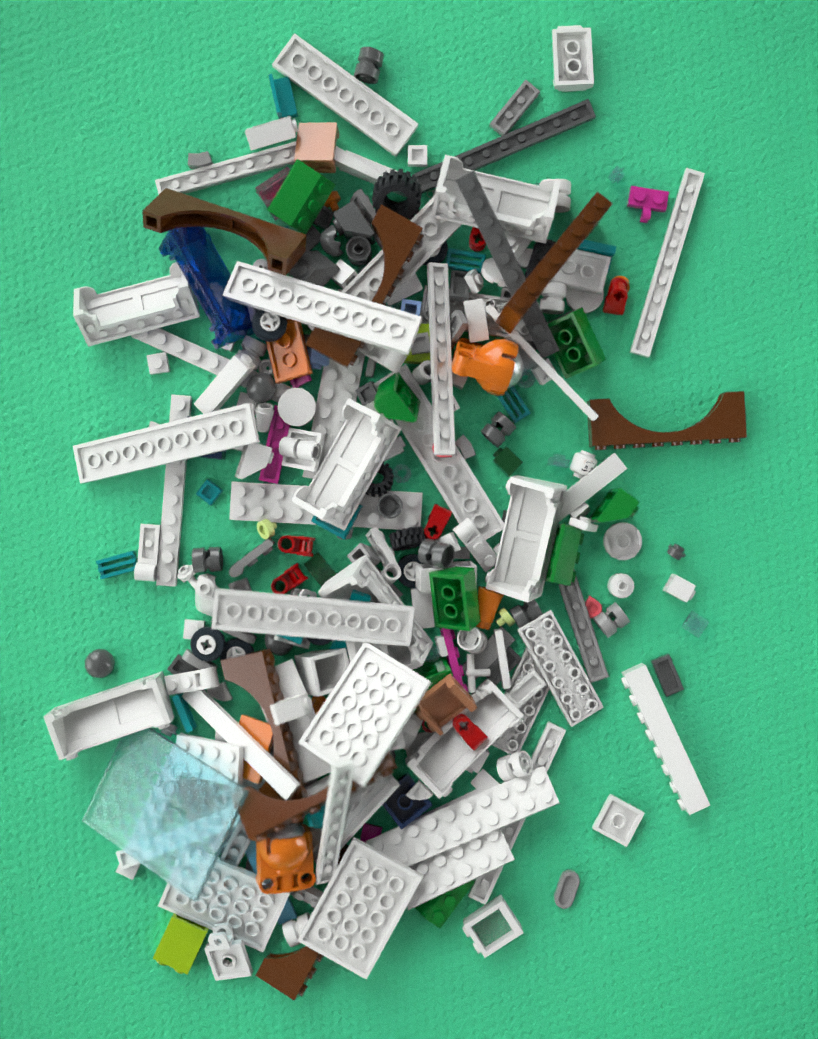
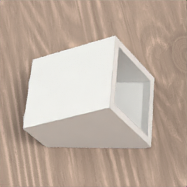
M346 648L310 651L294 656L298 674L307 694L317 697L331 693L349 666Z

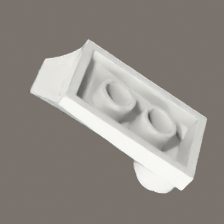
M581 25L558 26L557 29H552L554 89L561 92L584 91L592 88L594 85L591 28H583Z

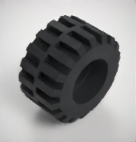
M390 169V173L385 171L383 176L377 178V182L374 185L372 206L375 208V213L378 212L382 204L411 220L419 212L421 206L422 189H420L421 185L420 182H417V178L415 176L411 177V172L409 171L404 173L403 169H399L397 172H395V169ZM395 191L401 192L406 195L407 199L402 202H395L389 199L387 194Z

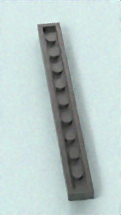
M586 99L454 157L459 158L463 162V168L475 171L594 120L596 115L589 99ZM443 162L412 175L417 178V182H420L422 193L437 187Z
M472 171L457 179L456 182L511 296H513L526 278L475 171ZM535 301L523 317V321L540 356L545 358L560 351L537 301Z

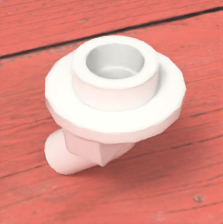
M182 566L178 570V579L182 582L188 581L195 589L197 579L194 577L196 573L193 571V566Z

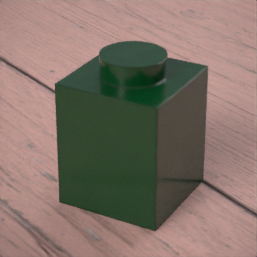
M507 446L504 449L500 447L493 454L495 458L492 462L507 477L523 463Z

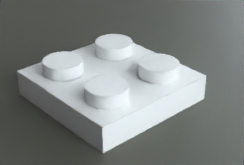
M609 794L592 828L627 847L645 813L618 797Z

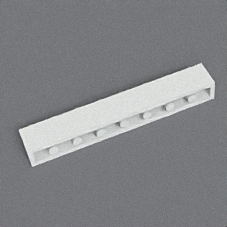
M640 663L622 671L623 678H621L625 689L629 688L631 693L629 699L632 705L637 706L639 710L637 716L642 724L645 723L647 727L645 733L649 741L653 740L654 753L663 762L661 768L666 776L669 775L672 781L669 782L673 793L678 794L679 799L677 802L682 811L685 810L691 815L710 806L646 665Z

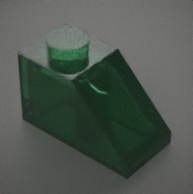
M319 552L304 564L321 586L338 574Z

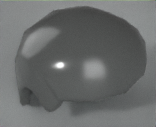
M331 225L321 233L320 244L328 255L339 257L343 254V251L340 249L341 242L334 241L337 237V231Z
M261 372L252 376L246 386L249 398L256 403L270 401L277 389L274 377L268 373Z
M265 634L266 648H270L271 653L274 655L284 656L294 647V645L274 640L275 635Z
M96 649L89 653L85 659V669L94 678H105L114 669L115 661L113 655L107 650Z

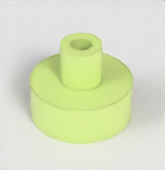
M264 519L257 523L258 533L263 539H269L275 535L276 522Z
M504 607L498 611L501 617L496 620V623L500 627L505 623L509 627L516 623Z

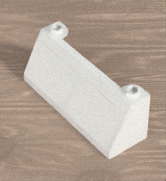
M448 155L444 157L431 217L478 228L456 182L457 179L473 170L463 168V162L457 157ZM475 171L504 234L546 243L554 217L561 182L545 179L538 186Z
M186 260L173 263L170 266L171 275L97 294L93 288L88 286L74 289L73 317L88 347L200 317L192 275Z
M349 398L342 409V416L346 421L309 487H300L291 500L318 518L343 530L349 524L402 429L382 415Z
M517 475L510 477L506 484V490H508V494L511 497L495 568L487 573L485 582H487L486 589L530 602L542 596L567 486Z
M367 555L360 557L326 581L318 592L321 598L349 600L352 590L355 589L371 595L370 602L404 605ZM414 618L410 646L387 644L388 654L391 658L413 670L423 665L433 642Z
M293 659L275 666L284 699L306 692ZM313 707L312 712L288 721L294 737V747L298 753L299 768L303 773V783L332 772L331 764L298 743L316 716ZM262 709V711H263V713H264V716H265V718H266V720H267V723H269V720H268V718H267V716H266L264 710Z
M163 671L54 707L43 716L59 760L66 758L67 761L78 757L77 753L82 750L153 726L158 727L159 730L170 726L174 719Z
M488 678L476 689V692L470 694L478 708L472 713L468 708L460 712L465 714L487 735V740L473 751L455 730L452 720H450L442 727L443 734L441 736L436 731L432 732L405 758L406 765L439 799L450 794L453 790L451 788L453 782L508 728L512 726L516 728L523 721L521 718L524 715ZM462 721L459 723L462 727L465 726V723Z

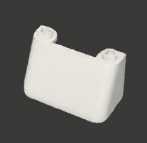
M206 573L199 575L195 585V605L199 612L212 617L215 588L219 587L215 583L216 576Z

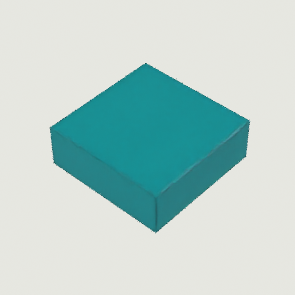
M207 479L196 495L212 506L223 490Z

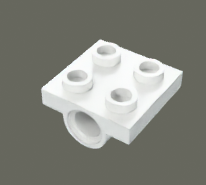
M289 428L287 437H283L279 443V453L283 456L282 465L317 472L325 434Z

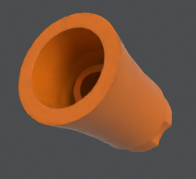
M479 586L478 603L481 622L476 627L490 630L491 623L494 621L504 594Z

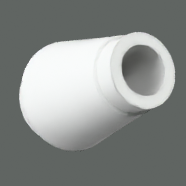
M266 402L258 403L255 408L257 430L259 432H268L274 414L273 405Z

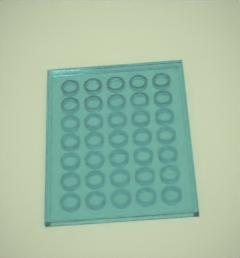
M147 728L120 738L82 822L193 901H198L249 790L157 731Z

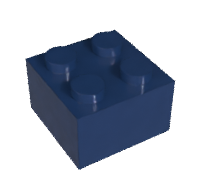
M409 772L397 780L400 786L382 804L401 830L432 806L429 798L413 800L406 796L408 791L416 784Z

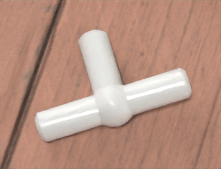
M467 654L466 676L468 677V692L474 693L476 692L475 677L490 676L491 671L489 668L475 669L474 654Z

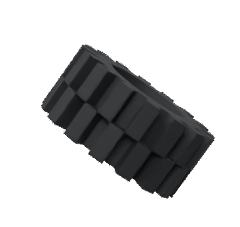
M384 461L377 472L382 474L384 477L383 481L379 484L371 483L365 493L367 495L371 493V497H375V494L381 497L382 493L387 494V490L390 491L392 489L393 470L389 468L388 463L384 465Z
M410 527L389 535L393 551L416 548L426 539L423 527Z

